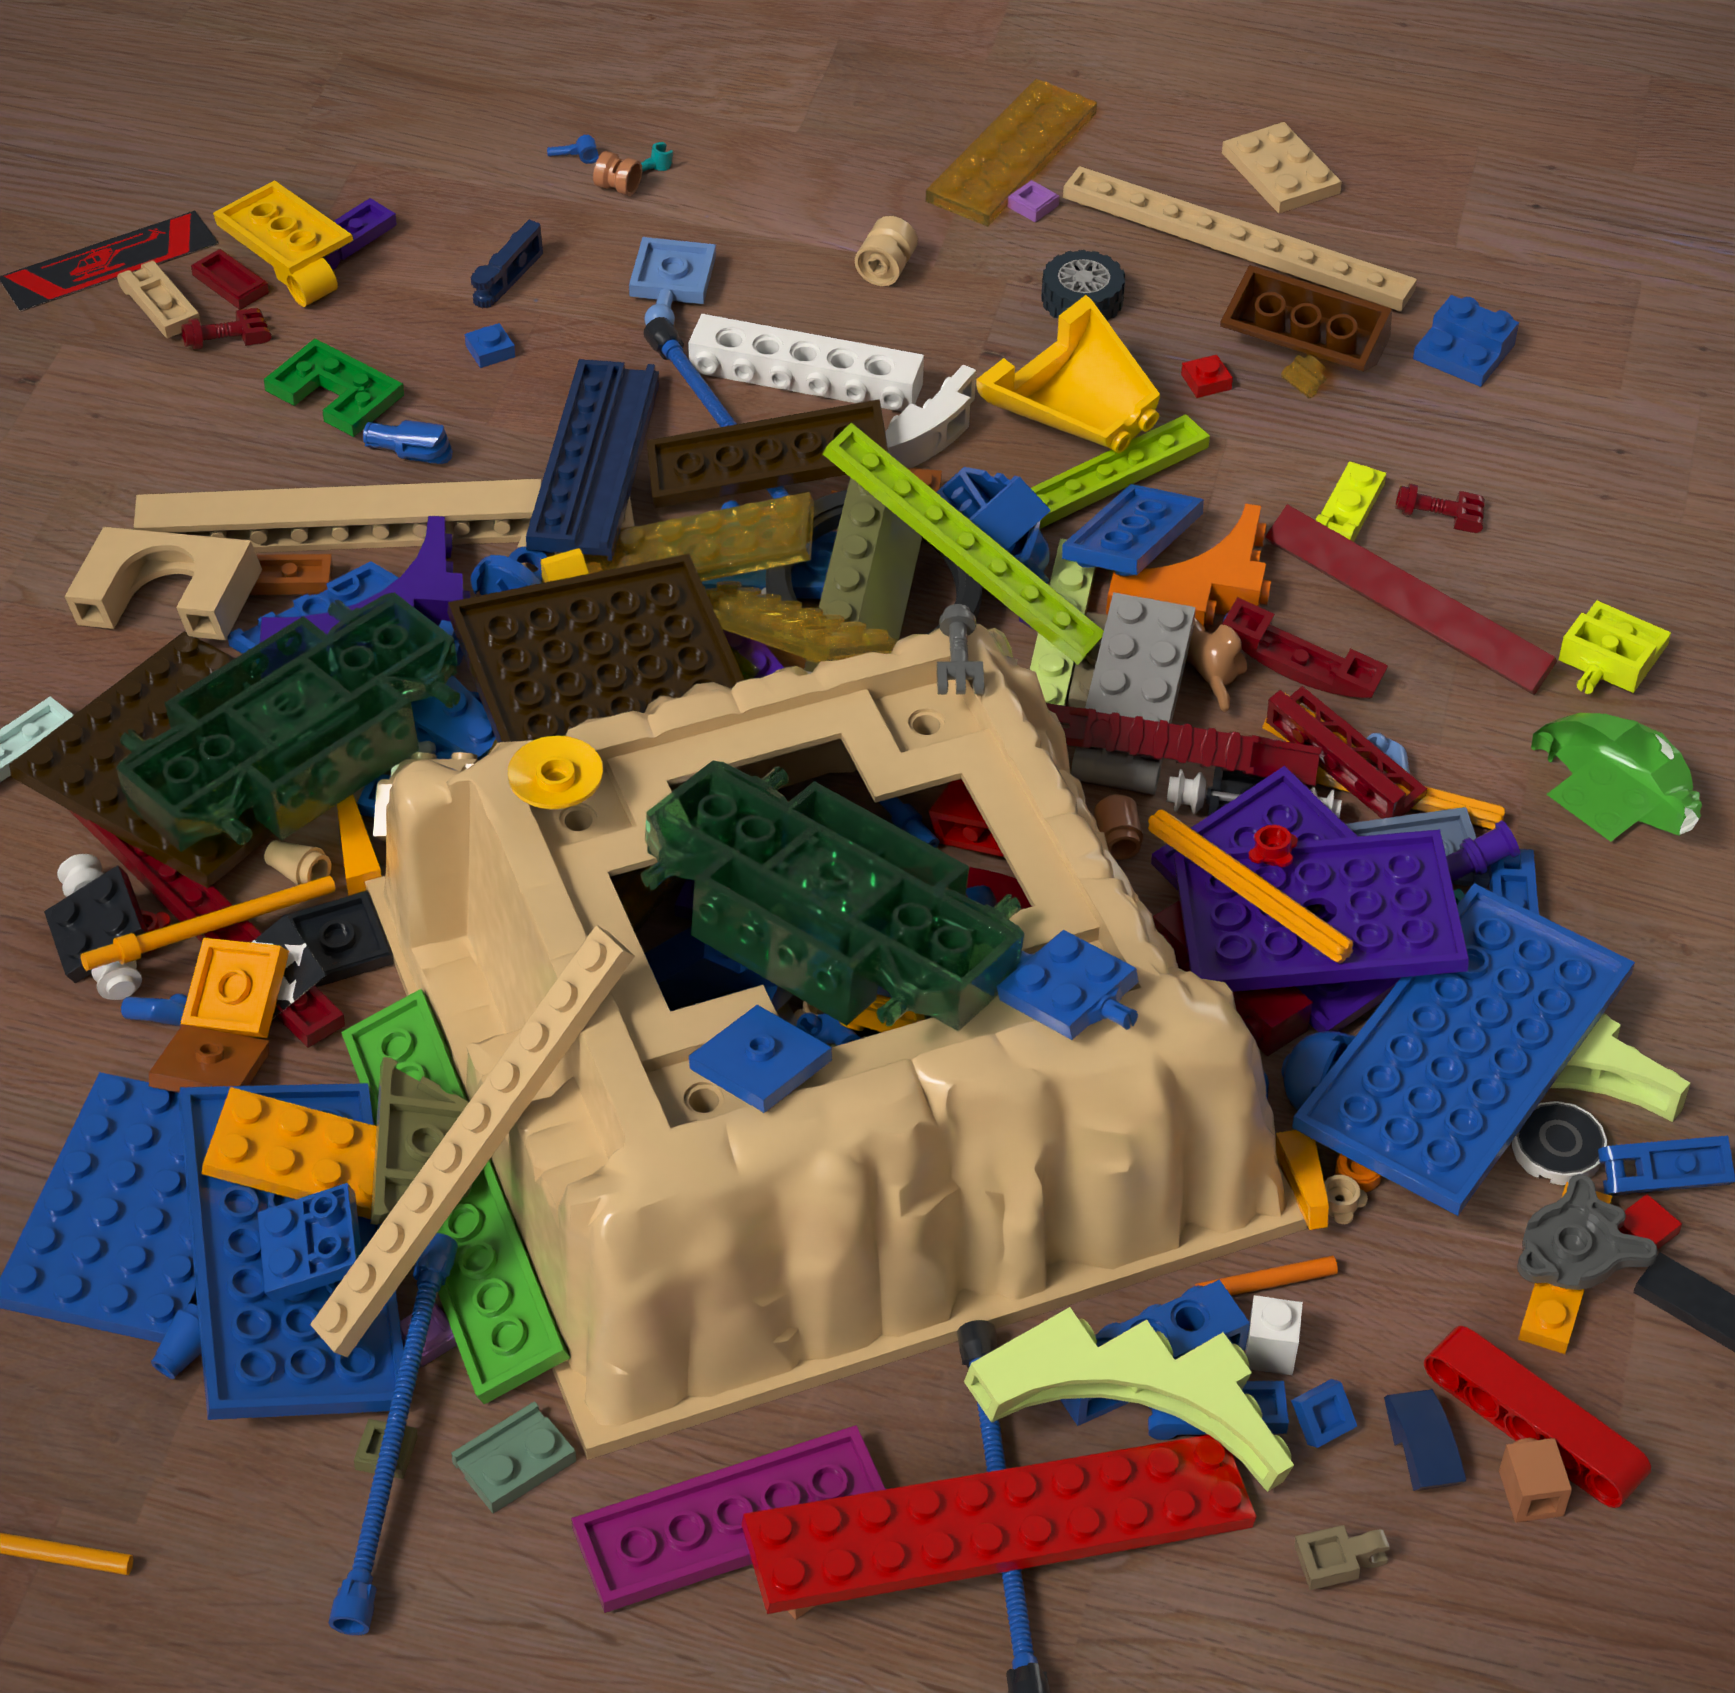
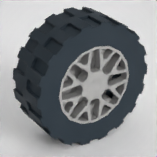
M1078 250L1074 252L1067 251L1062 255L1058 254L1053 257L1052 261L1046 264V269L1043 270L1041 293L1043 307L1046 311L1050 312L1053 318L1059 319L1060 314L1087 295L1108 321V319L1117 316L1118 311H1121L1123 307L1125 289L1124 270H1121L1120 264L1117 261H1113L1112 257L1099 254L1096 251Z

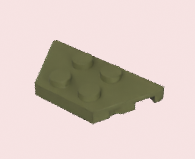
M383 1057L380 1066L370 1224L376 1225L384 1222L469 1103L456 1094L446 1093L441 1089L440 1085L424 1076L418 1081L396 1068L398 1062L390 1057ZM472 1184L462 1198L468 1197Z

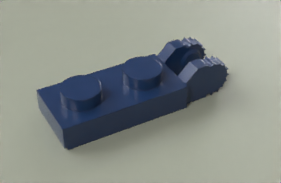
M529 219L518 231L512 234L510 240L498 253L493 254L488 265L479 266L475 273H472L471 285L477 290L473 294L475 306L483 309L494 305V302H497L542 256L543 246L540 223Z

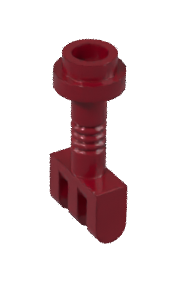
M258 308L236 310V321L200 325L199 320L195 318L189 319L188 323L181 326L185 347L192 346L194 350L202 349L203 341L227 338L228 336H242L245 346L267 343L272 337L262 311Z
M1409 483L1408 487L1400 486L1395 509L1402 510L1403 515L1411 516L1413 509L1438 512V514L1442 513V515L1454 517L1453 529L1471 533L1482 531L1485 503L1483 496L1459 491L1456 501L1419 494L1417 493L1418 485Z

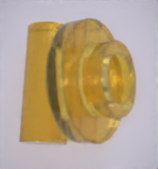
M1309 354L1305 358L1297 355L1291 365L1286 366L1281 373L1283 379L1307 398L1315 396L1319 386L1327 380L1322 374L1326 367Z

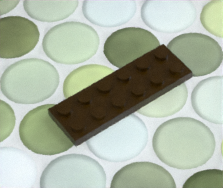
M880 399L646 440L652 498L655 508L847 475L825 457L823 453L828 444L850 423H853L889 453Z

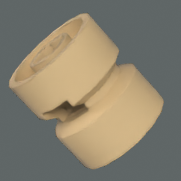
M885 216L876 221L855 256V267L863 279L877 286H889L896 282L918 245V237L912 226L903 219L894 216Z

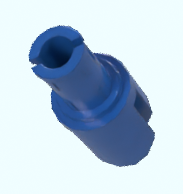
M404 420L398 426H389L368 422L363 431L365 447L394 450L401 459L435 464L448 463L452 459L453 451L444 426L440 424Z

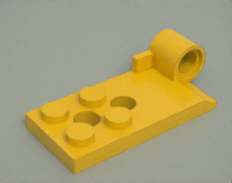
M274 180L213 212L217 226L274 267L277 279L288 287L292 297L300 306L306 307L337 290L338 283L335 274L327 261L322 257L354 241L352 234Z

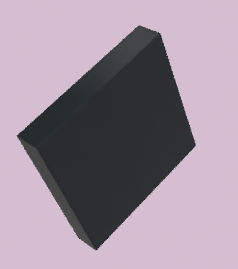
M368 890L286 914L326 974L325 977L315 984L316 987L394 964L390 947Z

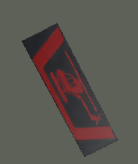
M194 210L1 275L0 282L19 311L116 279L117 275L124 271L130 270L134 272L140 270L141 265L149 261L160 264L218 244V241Z

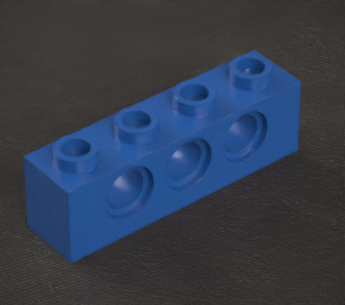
M1219 1279L1204 1287L1201 1285L1194 1286L1188 1289L1181 1297L1163 1305H1151L1143 1310L1140 1315L1123 1323L1115 1322L1108 1324L1095 1335L1096 1345L1100 1347L1141 1322L1148 1320L1155 1332L1160 1331L1168 1339L1173 1350V1358L1176 1360L1224 1332L1231 1344H1237L1245 1351L1250 1322ZM1187 1328L1192 1329L1194 1331H1186L1184 1329ZM1107 1398L1060 1399L1077 1426L1130 1403Z

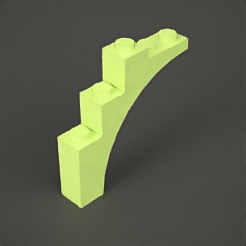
M1604 1013L1550 1088H1570L1605 1094L1639 1105L1673 1122L1683 1109L1690 1082L1680 1077L1673 1070L1667 1069L1641 1054L1636 1048L1619 1041L1617 1038L1621 1024L1612 1020Z
M1071 1307L972 1362L964 1380V1383L991 1423L1025 1407L1055 1400L1107 1398L1139 1403L1174 1415L1205 1432L1242 1461L1267 1492L1283 1483L1294 1466L1291 1461L1290 1450L1285 1441L1280 1436L1272 1434L1262 1420V1412L1256 1400L1251 1395L1243 1393L1242 1389L1252 1374L1249 1369V1361L1244 1351L1237 1344H1231L1224 1332L1175 1360L1168 1339L1160 1331L1155 1332L1148 1320L1141 1322L1097 1347L1096 1336L1091 1326L1084 1319H1078Z

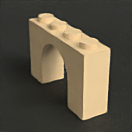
M103 527L69 587L65 599L77 625L114 629L131 597L143 585L165 575L192 576V579L176 607L187 635L197 638L226 640L262 568L250 540Z

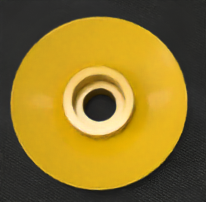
M547 736L533 740L522 746L513 755L508 765V781L515 795L532 806L544 809H562L582 803L596 792L603 778L602 761L595 749L582 740L568 736Z

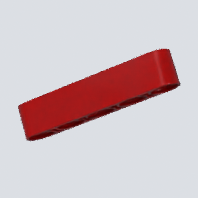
M1455 1327L1424 1359L1425 1370L1436 1384L1513 1440L1555 1438L1568 1479L1602 1504L1612 1508L1620 1507L1651 1473L1649 1459L1638 1447L1468 1327Z

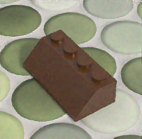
M1249 265L1220 321V327L1364 372L1377 365L1391 336L1392 308Z

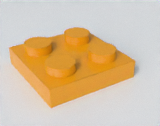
M203 938L180 1024L237 1035L267 1038L290 951L278 945Z

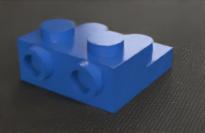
M1450 295L1435 313L1431 329L1416 345L1413 359L1482 387L1515 346L1519 322L1515 321L1511 314L1506 311L1499 310L1493 312L1480 307L1479 303L1472 297H1463L1461 299Z

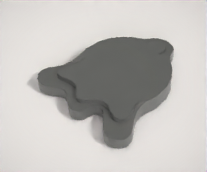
M1578 1174L1572 1176L1569 1180L1567 1192L1560 1200L1544 1206L1534 1213L1528 1221L1522 1241L1523 1252L1519 1257L1517 1270L1524 1279L1533 1283H1548L1565 1289L1581 1290L1592 1288L1605 1282L1614 1272L1622 1268L1648 1267L1653 1265L1658 1250L1655 1243L1650 1239L1621 1233L1619 1229L1624 1225L1626 1218L1623 1209L1599 1200L1596 1195L1595 1184L1591 1178Z

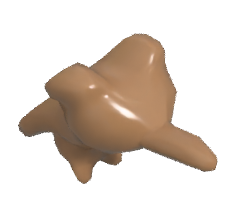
M1195 619L1186 662L1195 667L1203 679L1210 684L1221 711L1227 712L1230 708V696L1225 686L1231 685L1237 676L1244 674L1247 670V661L1240 652L1242 649L1241 639L1227 625H1220L1212 634L1207 633L1202 624Z

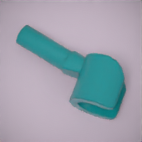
M664 142L653 144L651 157L641 162L642 172L652 168L658 171L670 169L673 150L666 152L667 144Z

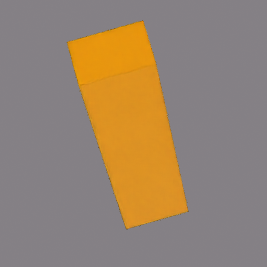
M353 793L336 797L348 896L366 891L365 881L382 877L379 863Z
M1297 1130L1276 1133L1277 1161L1293 1190L1296 1202L1309 1230L1328 1227L1329 1203L1315 1140Z

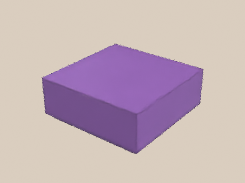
M1031 180L1008 196L1007 207L1031 221L1037 222L1059 206V195Z
M434 1303V1308L432 1309L433 1312L420 1367L457 1346L447 1316L436 1303ZM412 1314L400 1321L403 1346H405Z

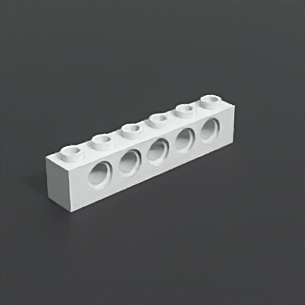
M701 314L688 342L689 360L699 374L852 403L880 399L881 408L903 412L910 403L915 405L923 385L924 355L723 317Z

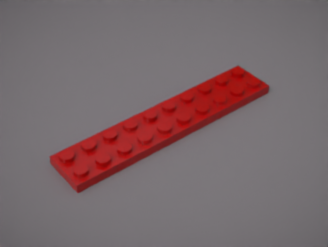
M1203 1435L744 1513L741 1525L766 1613L772 1614L1253 1528L1257 1517L1232 1453L1210 1435Z

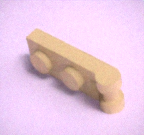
M154 261L142 264L140 270L134 272L127 270L117 275L122 291L133 298L166 338L181 334L182 324L188 323L189 319L197 318L200 322L198 311Z

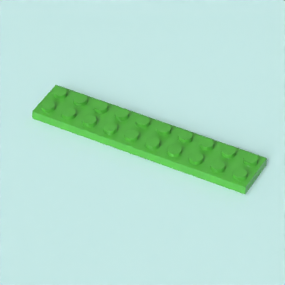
M422 989L341 1032L359 1082L368 1083L372 1116L376 1126L380 1066L383 1057H390L398 1062L396 1068L414 1079L420 1081L424 1076L440 1085L441 1089L446 1093L456 1094L468 1101L452 1063L451 1054L443 1033ZM490 1158L472 1183L468 1197L462 1198L437 1232L450 1236L458 1244L453 1268L450 1271L449 1277L446 1278L445 1285L441 1286L438 1295L476 1397L483 1404L496 1399L571 1358L561 1338Z

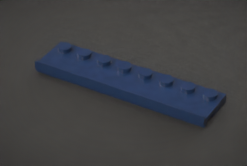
M578 360L526 533V550H536L544 553H564L580 548L583 554L608 556V561H613L659 388V371H655L654 364H647L646 370L625 369V362Z

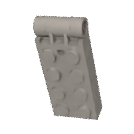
M1113 592L1085 708L1096 709V712L1107 714L1115 712L1119 713L1120 716L1135 718L1136 716H1141L1145 720L1158 722L1166 720L1171 724L1193 633L1196 607ZM1076 747L1071 775L1083 782L1155 795L1163 758L1155 760L1153 756L1137 754L1136 756H1129L1128 752L1114 750L1113 753L1106 752V749L1091 747L1090 749Z

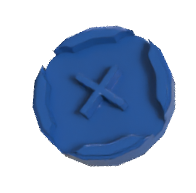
M526 546L517 548L509 557L502 555L487 556L478 563L471 574L472 589L475 594L479 591L481 595L540 584L542 583L541 559L547 558V556L542 551L526 550ZM521 563H531L538 568V570L536 572H532Z

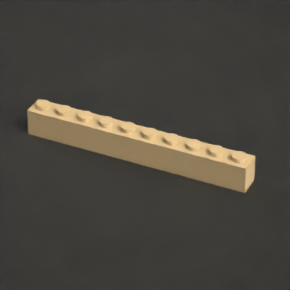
M541 479L136 495L134 530L250 540L256 553L422 546L426 537L428 516L445 517V533L452 534V545L519 542L522 535L526 536L541 487Z

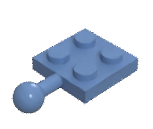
M642 237L629 283V296L657 299L656 304L652 305L645 313L644 320L646 325L657 317H665L674 325L675 316L670 309L672 301L704 304L716 258V244Z

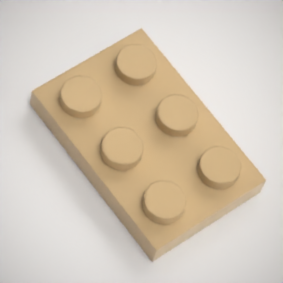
M1285 122L1223 141L1222 154L1278 214L1340 194L1342 181Z

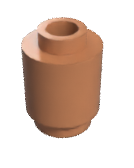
M1118 794L1102 799L1095 806L1094 816L1099 832H1104L1109 852L1114 859L1118 860L1135 856L1139 852L1143 841L1136 802L1128 796Z

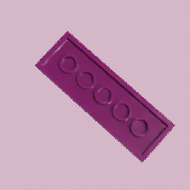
M855 1425L572 1517L571 1521L574 1535L603 1611L607 1613L753 1564L741 1525L744 1513L885 1490V1487L858 1427Z

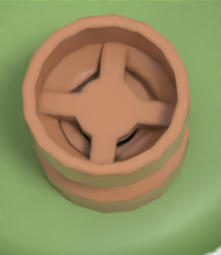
M604 151L598 157L594 167V184L605 189L614 187L618 193L631 196L636 192L640 184L642 164L640 161L631 158L622 160L618 154Z

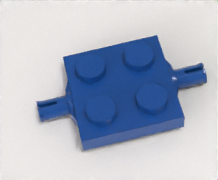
M1062 930L1034 954H1028L1013 944H1007V948L1004 947L1000 954L1001 962L1016 969L997 985L999 1000L1071 1040L1089 1025L1102 1019H1109L1126 1030L1131 1028L1130 1024L1132 1026L1135 1025L1138 1018L1137 1011L1119 1003L1122 996L1139 983L1137 969L1134 966L1065 930Z

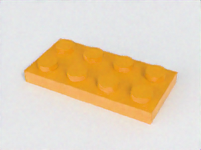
M230 1087L202 1165V1174L292 1199H299L348 1183L355 1192L358 1216L371 1219L377 1126Z

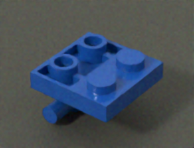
M348 1183L258 1212L264 1290L272 1302L337 1281L341 1282L362 1253L356 1196Z

